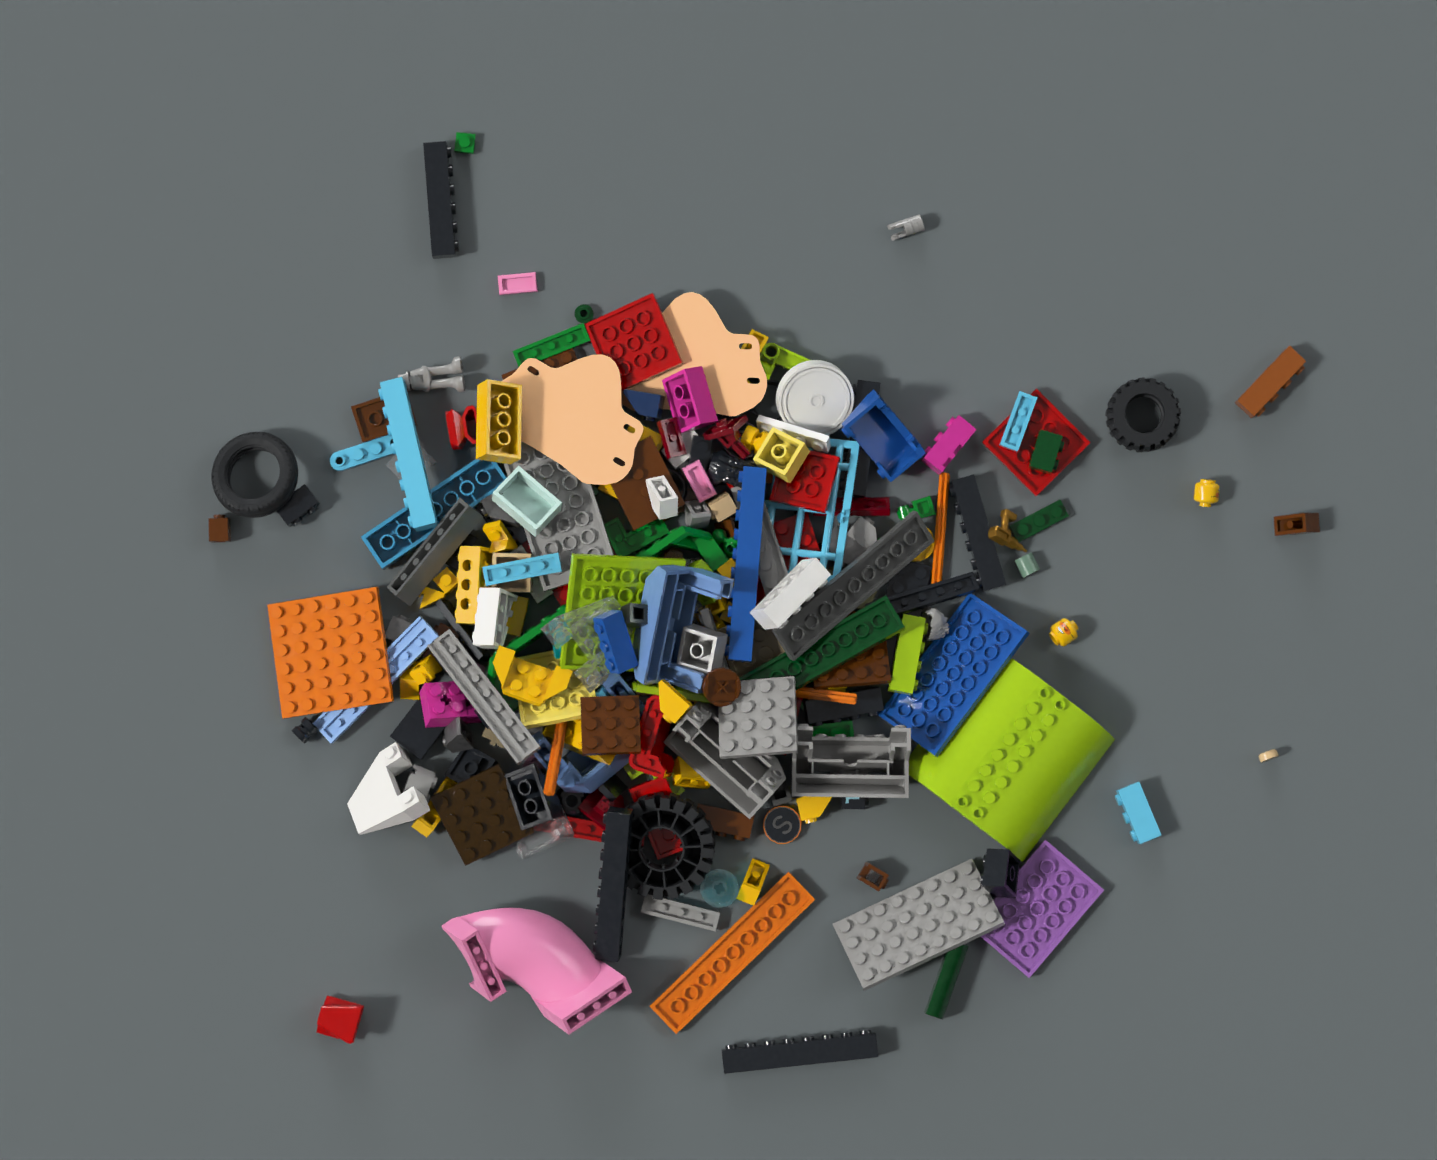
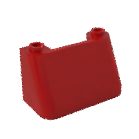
M653 695L648 698L640 721L641 754H630L629 764L637 771L664 779L672 776L675 766L673 757L663 753L665 747L663 742L668 737L672 723L666 721L662 716L659 695Z

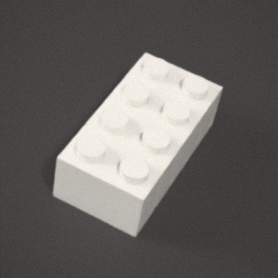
M817 558L801 560L750 614L765 630L781 629L788 623L787 619L791 615H795L801 610V605L805 601L808 602L814 597V592L817 588L820 589L827 584V578L831 574Z

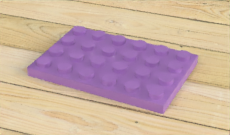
M1044 840L1019 869L1016 898L995 897L993 900L1005 925L980 937L1030 978L1104 889L1047 840Z

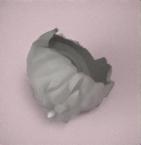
M928 606L923 608L921 617L926 618L925 623H928L927 634L924 635L925 640H938L949 634L948 617H944V614L936 607Z

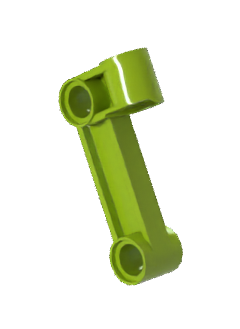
M775 343L766 344L760 354V362L767 380L770 379L775 364L790 370L797 364L810 360ZM774 348L777 354L774 357H769L766 354V350Z

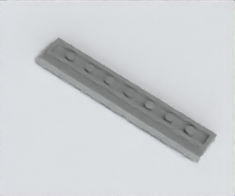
M733 487L731 491L737 509H740V502H737V491L741 490V488ZM764 501L758 573L767 596L788 574V570Z
M450 629L436 638L434 642L427 645L518 765L541 749Z

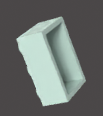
M520 466L492 494V501L535 537L561 511L562 507L560 500Z

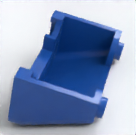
M874 389L867 394L842 423V432L847 438L852 437L864 449L878 466L877 472L883 480L887 478L892 482L926 454L921 444Z

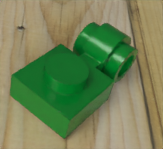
M930 496L912 501L913 508H909V505L897 508V515L901 520L913 510L918 512L921 519L936 514Z

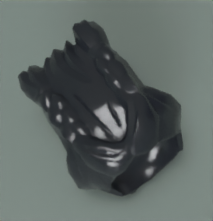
M722 449L713 453L707 476L714 487L720 484L728 486V483L734 487L742 488V483L738 482L739 471H743V466L756 467V463L729 456L727 451Z

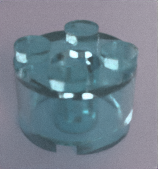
M714 869L704 876L705 879L701 882L700 892L707 904L712 907L723 908L735 901L739 892V884L736 877L730 871ZM723 883L725 891H721L720 894L716 893L717 890L714 886Z

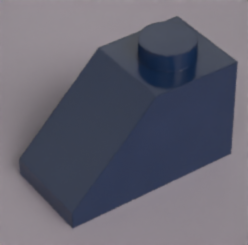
M624 389V395L637 414L644 416L643 420L655 422V418L661 419L665 396Z

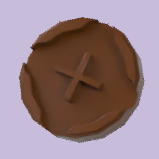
M724 667L715 668L708 672L703 680V694L706 700L713 705L720 707L728 706L739 697L741 681L731 669Z

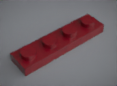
M837 497L834 516L842 512L844 497ZM852 497L850 516H890L889 497ZM813 513V516H826V515H827V514Z

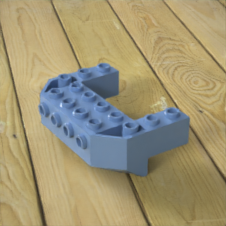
M609 672L599 680L611 696L636 695L617 673ZM639 699L641 721L645 705ZM539 730L533 735V738L541 749L533 755L547 770L552 745ZM569 751L565 756L561 757L557 784L565 792L592 793L629 763L630 754H618L614 757L611 765Z

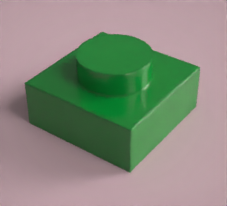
M456 132L454 151L474 154L476 134Z

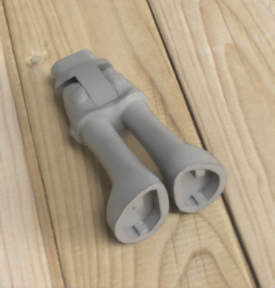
M461 356L454 357L452 363L436 367L422 366L410 372L406 371V374H398V378L403 377L408 391L423 390L429 392L431 389L451 387L455 388L458 392H465L464 375L435 380L431 378V376L464 373Z

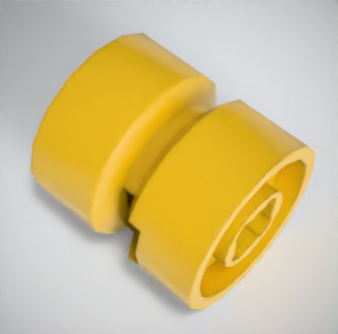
M748 425L740 441L750 451L753 450L756 455L769 433L765 431L760 433L758 428Z

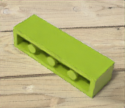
M902 614L901 621L905 626V630L898 633L891 670V683H889L888 691L912 695L918 686V680H915L916 672H920L922 661H919V655L924 652L925 642H922L923 634H927L928 623H925L926 618Z

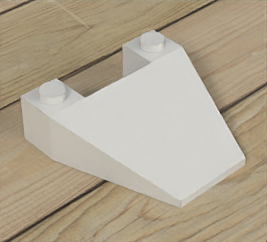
M396 742L379 752L347 803L360 835L413 821L430 811L425 796L414 786L402 794L400 792L395 776L413 765L407 751Z

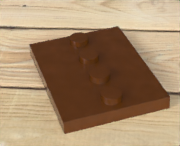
M651 436L637 443L634 450L633 465L628 474L617 483L610 484L634 531L658 519L652 509L646 479L664 475L678 497V508L686 505ZM615 457L613 459L616 464L620 466L625 465V462L620 458Z

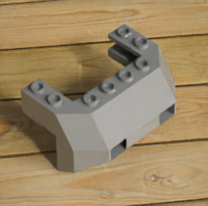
M698 701L663 742L749 819L786 779L781 765L774 755L721 759L719 756L718 707Z
M797 724L798 753H792V796L909 798L911 728H906L905 725H896L895 728H891L889 738L884 735L866 737L863 734H857L854 737H846L845 734L827 737L826 734L812 736L813 726ZM812 755L813 757L825 755H861L833 759H812ZM814 771H830V774H814ZM868 772H885V775H868Z

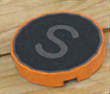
M778 806L772 808L766 814L763 821V829L771 841L777 844H787L798 837L801 831V820L794 809L788 806Z

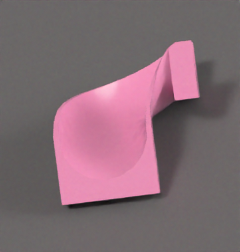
M523 908L490 909L453 918L441 926L455 942L471 969L474 981L469 983L471 988L492 1002L507 992L502 981L513 982L531 995L545 1018L568 1035L632 993L625 976L602 960L595 959V955L573 930L547 914Z

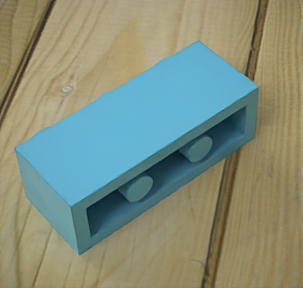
M1135 782L1116 790L1117 795H1115V799L1118 805H1122L1124 809L1122 815L1126 824L1129 823L1132 828L1130 835L1133 841L1142 844L1161 836L1140 782Z

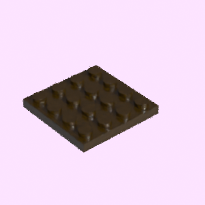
M500 764L492 766L430 797L465 866L534 833L533 828L521 830L506 786L505 773Z

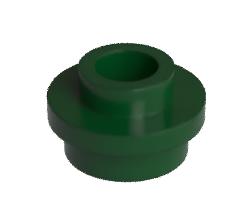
M582 304L576 308L574 315L579 323L586 324L593 319L594 313L589 305ZM581 311H587V316L582 317L580 315Z

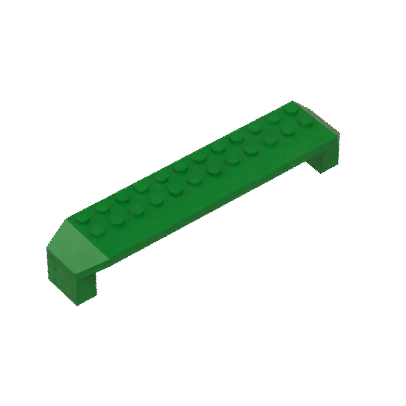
M686 526L674 528L667 533L668 536L658 539L652 543V547L647 550L644 549L636 555V557H658L671 547L699 553L714 573L728 561L709 532ZM566 604L559 607L552 616L548 615L543 618L536 627L532 626L527 629L520 638L516 637L511 640L506 648L516 651V655L550 631L549 621L565 617ZM495 651L493 653L494 656L489 660L487 678L514 712L519 708L518 699L504 695L502 692L501 682L493 665L497 652Z

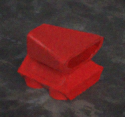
M467 406L462 417L453 409L445 411L451 448L453 450H462L467 440L472 444H476L477 411L475 406Z
M327 995L324 1005H322L316 1033L341 1039L348 1044L354 1043L364 1005Z

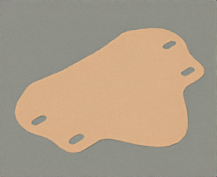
M689 292L675 298L662 313L683 364L627 389L665 396L663 409L670 410L662 380L685 368L702 366L716 414L737 416L754 408L763 399L767 388V377L760 362L758 339L753 335L728 332L710 302L700 294ZM741 343H749L752 345V348L749 350L740 349L739 345ZM750 377L759 378L760 382L758 384H750L747 382V379ZM622 391L621 404L635 411Z
M590 355L559 368H551L537 359L529 358L511 376L502 380V382L522 385L521 442L528 444L553 459L586 484L608 485L617 483L628 474L633 465L635 447L643 433V425L639 420L622 409L620 372L616 363L610 357ZM528 367H534L539 371V374L534 375L530 373ZM628 424L635 428V432L630 433L623 426ZM618 457L625 462V465L620 466L613 459Z

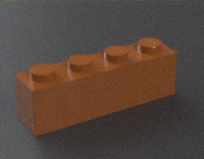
M1289 345L1238 398L1235 404L1250 418L1255 415L1259 417L1266 410L1263 406L1268 401L1272 403L1279 396L1277 392L1280 388L1285 389L1292 382L1290 378L1294 374L1298 376L1305 369L1303 364L1306 360Z

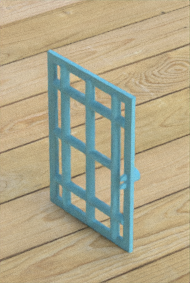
M830 439L831 447H836L835 456L840 457V463L826 511L821 551L800 549L805 512L825 513L764 500L772 525H774L776 509L797 511L792 548L780 547L782 555L791 556L788 573L797 565L798 557L820 559V563L825 568L827 567L828 560L835 561L833 575L827 578L828 582L842 571L860 449L857 441ZM844 448L851 449L849 463H842ZM843 470L848 471L842 512L837 515V521L840 524L836 553L829 552L840 472ZM773 475V480H772L771 492H772L773 484H774L775 477H776V476H774V475Z

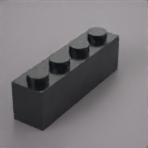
M875 686L847 691L857 694L855 705L803 699L805 721L812 726L823 725V721L830 720V723L841 722V718L849 717V720L861 718V714H868V716L879 715V711L884 710L881 689Z

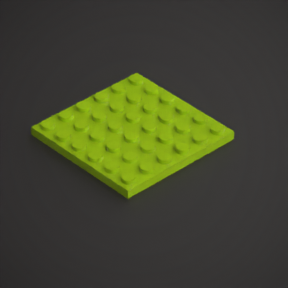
M572 553L559 663L561 669L609 671L605 665L604 653L600 649L598 634L594 630L593 618L610 610H620V607L629 603L641 604L645 580L657 566H685L686 560ZM627 627L633 644L636 628Z

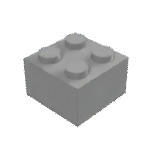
M696 624L683 627L676 664L706 674L715 668L722 667L728 634Z

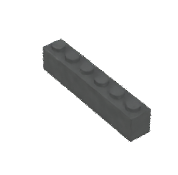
M459 498L387 588L396 597L411 606L483 516L474 507Z

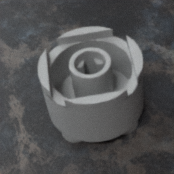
M414 764L412 767L415 771H410L402 791L405 792L414 786L425 796L428 803L430 799L428 792L430 788L434 789L438 778L435 776V772Z

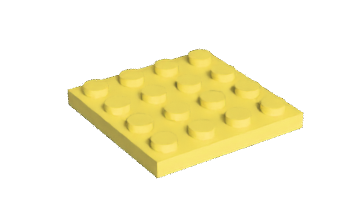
M553 650L517 657L551 670H555L556 665L559 666L560 658L556 659L554 657ZM569 669L573 672L567 689L547 699L540 707L518 700L520 719L526 729L581 719L580 697H596L592 670Z

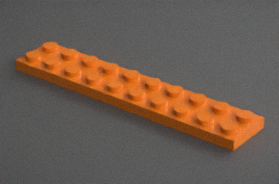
M787 872L650 1005L651 1009L677 1034L815 900L813 896Z

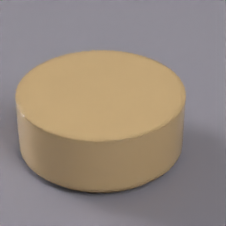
M1272 749L1260 754L1258 757L1260 762L1263 763L1279 755L1277 750Z

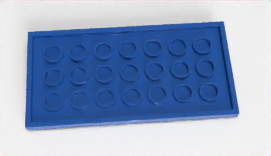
M972 593L967 595L947 622L949 624V634H946L944 638L934 640L919 659L922 663L920 672H916L915 680H918L917 690L913 691L912 695L895 692L884 706V710L879 713V716L893 727L905 725L906 728H911V739L936 757L940 755L1030 634L1027 630Z

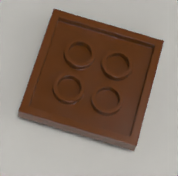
M639 695L580 697L582 756L641 754Z

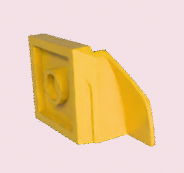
M499 645L493 665L501 682L504 695L540 707L547 699L567 689L572 670L561 669L557 665L555 670L514 657L516 651Z

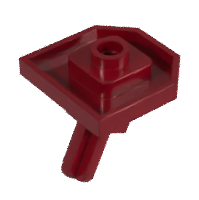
M746 415L728 421L721 419L715 423V426L709 428L703 434L705 440L718 438L727 449L731 447L742 459H745L751 453L739 440L741 435L738 429L748 421Z
M598 787L594 792L586 796L577 809L605 830L606 824H603L604 812H607L610 806L625 808L621 795L613 802H610L599 791L600 787Z

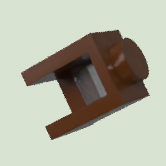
M866 862L857 879L880 891V889H884L888 884L889 880L887 878L889 875Z

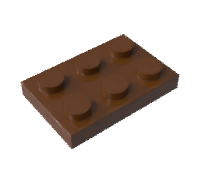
M380 397L351 406L363 443L389 435L387 431L389 421L388 418L384 417L382 407H385V403ZM412 409V413H413V417H414V421H415V426H418L417 421H416V418H415V415H414V412H413V409Z

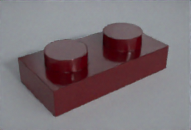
M677 417L658 421L657 425L667 459L687 454Z

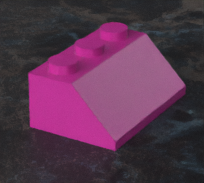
M702 366L685 368L662 380L672 417H677L681 434L706 427L718 421Z

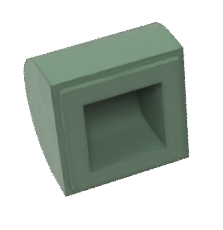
M1032 552L1014 561L1022 578L1040 570Z

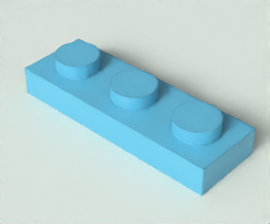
M1019 391L999 446L1018 452L1038 397Z

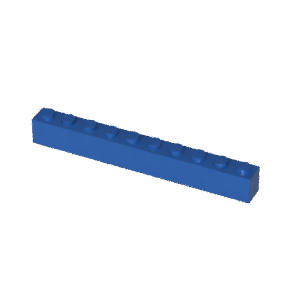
M743 466V471H739L738 482L742 483V488L737 491V502H740V509H736L735 521H739L738 529H734V540H737V548H733L732 559H736L735 567H731V578L734 579V586L732 587L730 598H733L732 606L728 605L727 616L731 617V625H727L726 634H728L730 639L729 644H726L724 656H728V661H752L755 618L750 612L756 607L767 468Z

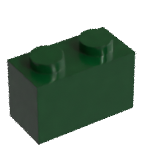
M1040 429L1028 468L1051 474L1053 470L1056 471L1059 463L1056 457L1058 452H1062L1064 441H1061L1063 436Z

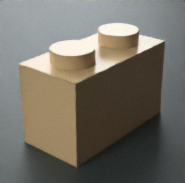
M725 490L705 501L711 512L712 520L716 519L720 522L736 513L737 507Z

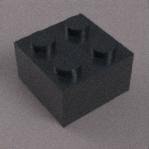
M987 848L986 855L983 857V865L985 867L984 873L981 875L982 886L993 897L1016 898L1020 860L1009 849Z

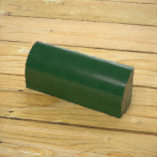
M963 944L944 954L924 1011L925 1014L943 1020L969 946Z

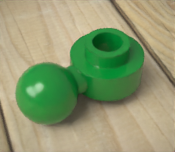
M723 529L714 530L712 537L717 544L723 543L725 553L732 557L733 550L730 545L733 548H737V540H734V536L728 538Z

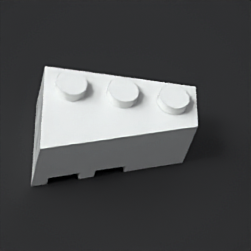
M479 588L477 612L475 614V630L472 635L473 645L484 649H498L499 645H504L508 632L506 623L508 617L513 615L511 607L513 601H517V595L501 588Z

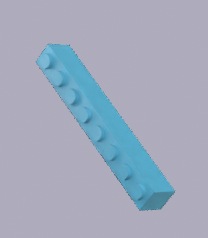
M403 377L380 382L381 389H378L380 399L384 400L385 407H382L384 417L388 418L389 425H387L388 434L392 436L394 442L391 443L393 454H396L398 461H395L397 472H401L402 479L399 480L401 490H405L406 498H403L405 508L410 511V516H408L410 528L413 527L416 532L435 528L438 525V520L405 380Z

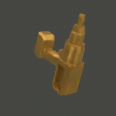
M1008 509L1001 510V527L998 525L991 527L988 531L989 539L1001 546L1005 545L1011 549L1026 553L1027 549L1016 538L1012 537L1011 531L1008 530L1009 523L1016 521L1017 514Z

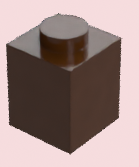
M223 514L213 515L214 518H208L209 542H231L230 519L225 518Z

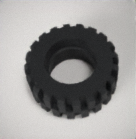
M1145 377L1128 381L1114 392L1107 404L1105 416H1107L1106 425L1110 429L1109 433L1112 437H1115L1119 445H1124L1125 449L1130 451L1150 452L1165 445L1175 435L1181 421L1179 419L1181 408L1178 407V398L1174 397V392L1171 388L1165 387V383H1159L1153 378L1145 379ZM1136 398H1149L1158 405L1161 419L1159 425L1153 431L1140 433L1128 425L1125 417L1126 408Z

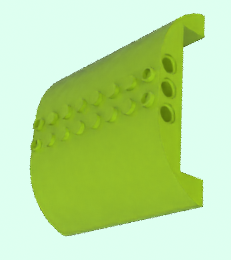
M1011 658L938 757L919 744L916 746L909 757V776L934 793L1003 847L1009 849L1023 862L1115 739L1079 707Z

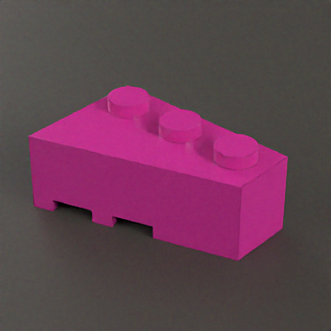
M960 415L956 419L952 416L946 424L948 429L944 433L939 432L934 439L935 445L932 448L929 446L926 448V454L923 455L924 458L921 460L938 475L943 472L977 430Z

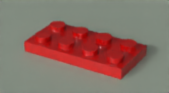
M657 777L629 788L634 802L646 794L653 796L656 792H664V795L670 796V793H673L667 778L661 779ZM658 828L648 832V837L658 860L683 851V848H680L682 843L680 838L676 834L674 835L671 830L664 828L659 830Z

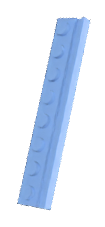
M419 616L387 648L392 684L428 649L427 645L439 637L437 632L422 616ZM371 705L324 712L313 722V725L333 744Z

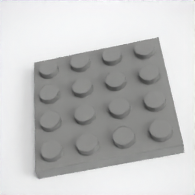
M794 676L742 680L739 697L728 706H718L719 756L721 759L798 753L796 680Z

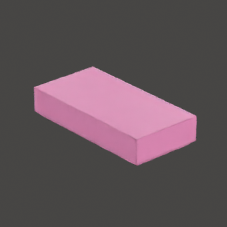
M536 272L498 276L499 295L538 292Z
M700 460L682 468L699 503L717 494Z

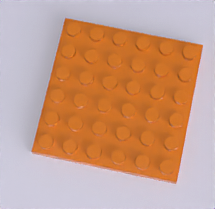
M379 587L267 605L282 719L394 702Z

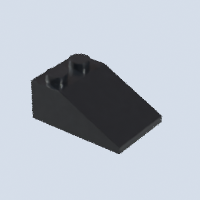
M536 763L504 775L521 830L533 828L565 816L556 793L554 796H546L543 793L546 778Z

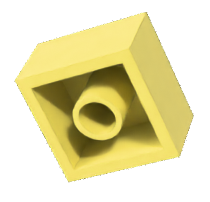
M772 427L753 460L758 467L767 468L766 472L791 483L810 450L804 442Z

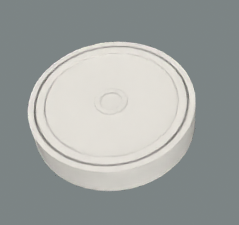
M809 360L792 367L781 379L776 392L777 410L785 423L827 436L842 427V423L851 414L854 405V392L848 378L837 366L822 360Z

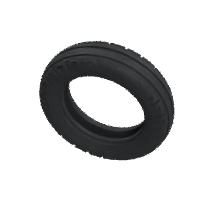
M265 432L241 434L226 443L217 454L211 474L213 490L220 503L236 515L248 518L270 515L282 508L295 491L298 481L296 457L291 448L275 435ZM256 450L267 451L277 458L280 468L279 478L275 487L268 494L257 499H245L236 495L230 483L231 471L236 461L244 454Z

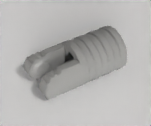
M920 214L887 225L888 230L902 226L904 231L893 234L891 236L892 241L925 230Z

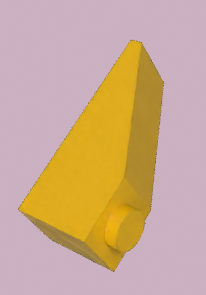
M446 777L433 795L457 783ZM431 800L428 802L430 811L417 818L411 826L426 838L441 820Z

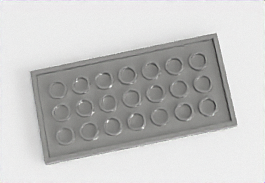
M521 442V459L512 464H504L507 476L520 466L562 502L561 511L536 537L524 528L533 557L559 552L562 572L539 576L543 591L546 592L568 585L572 553L614 554L592 485L581 482L562 465L528 444Z
M969 859L833 923V927L864 991L1005 925L990 893L981 884V875L973 859Z

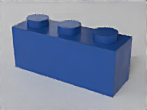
M610 610L594 617V630L598 634L600 649L604 653L605 665L609 672L620 674L638 666L622 610Z

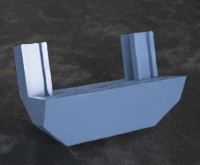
M661 565L652 571L645 580L641 604L648 605V624L636 628L632 644L638 666L633 668L636 680L643 685L656 684L660 680L665 679L672 685L697 694L703 693L702 684L707 674L676 664L683 627L692 625L698 593L714 599L730 598L734 579L705 569L678 565Z

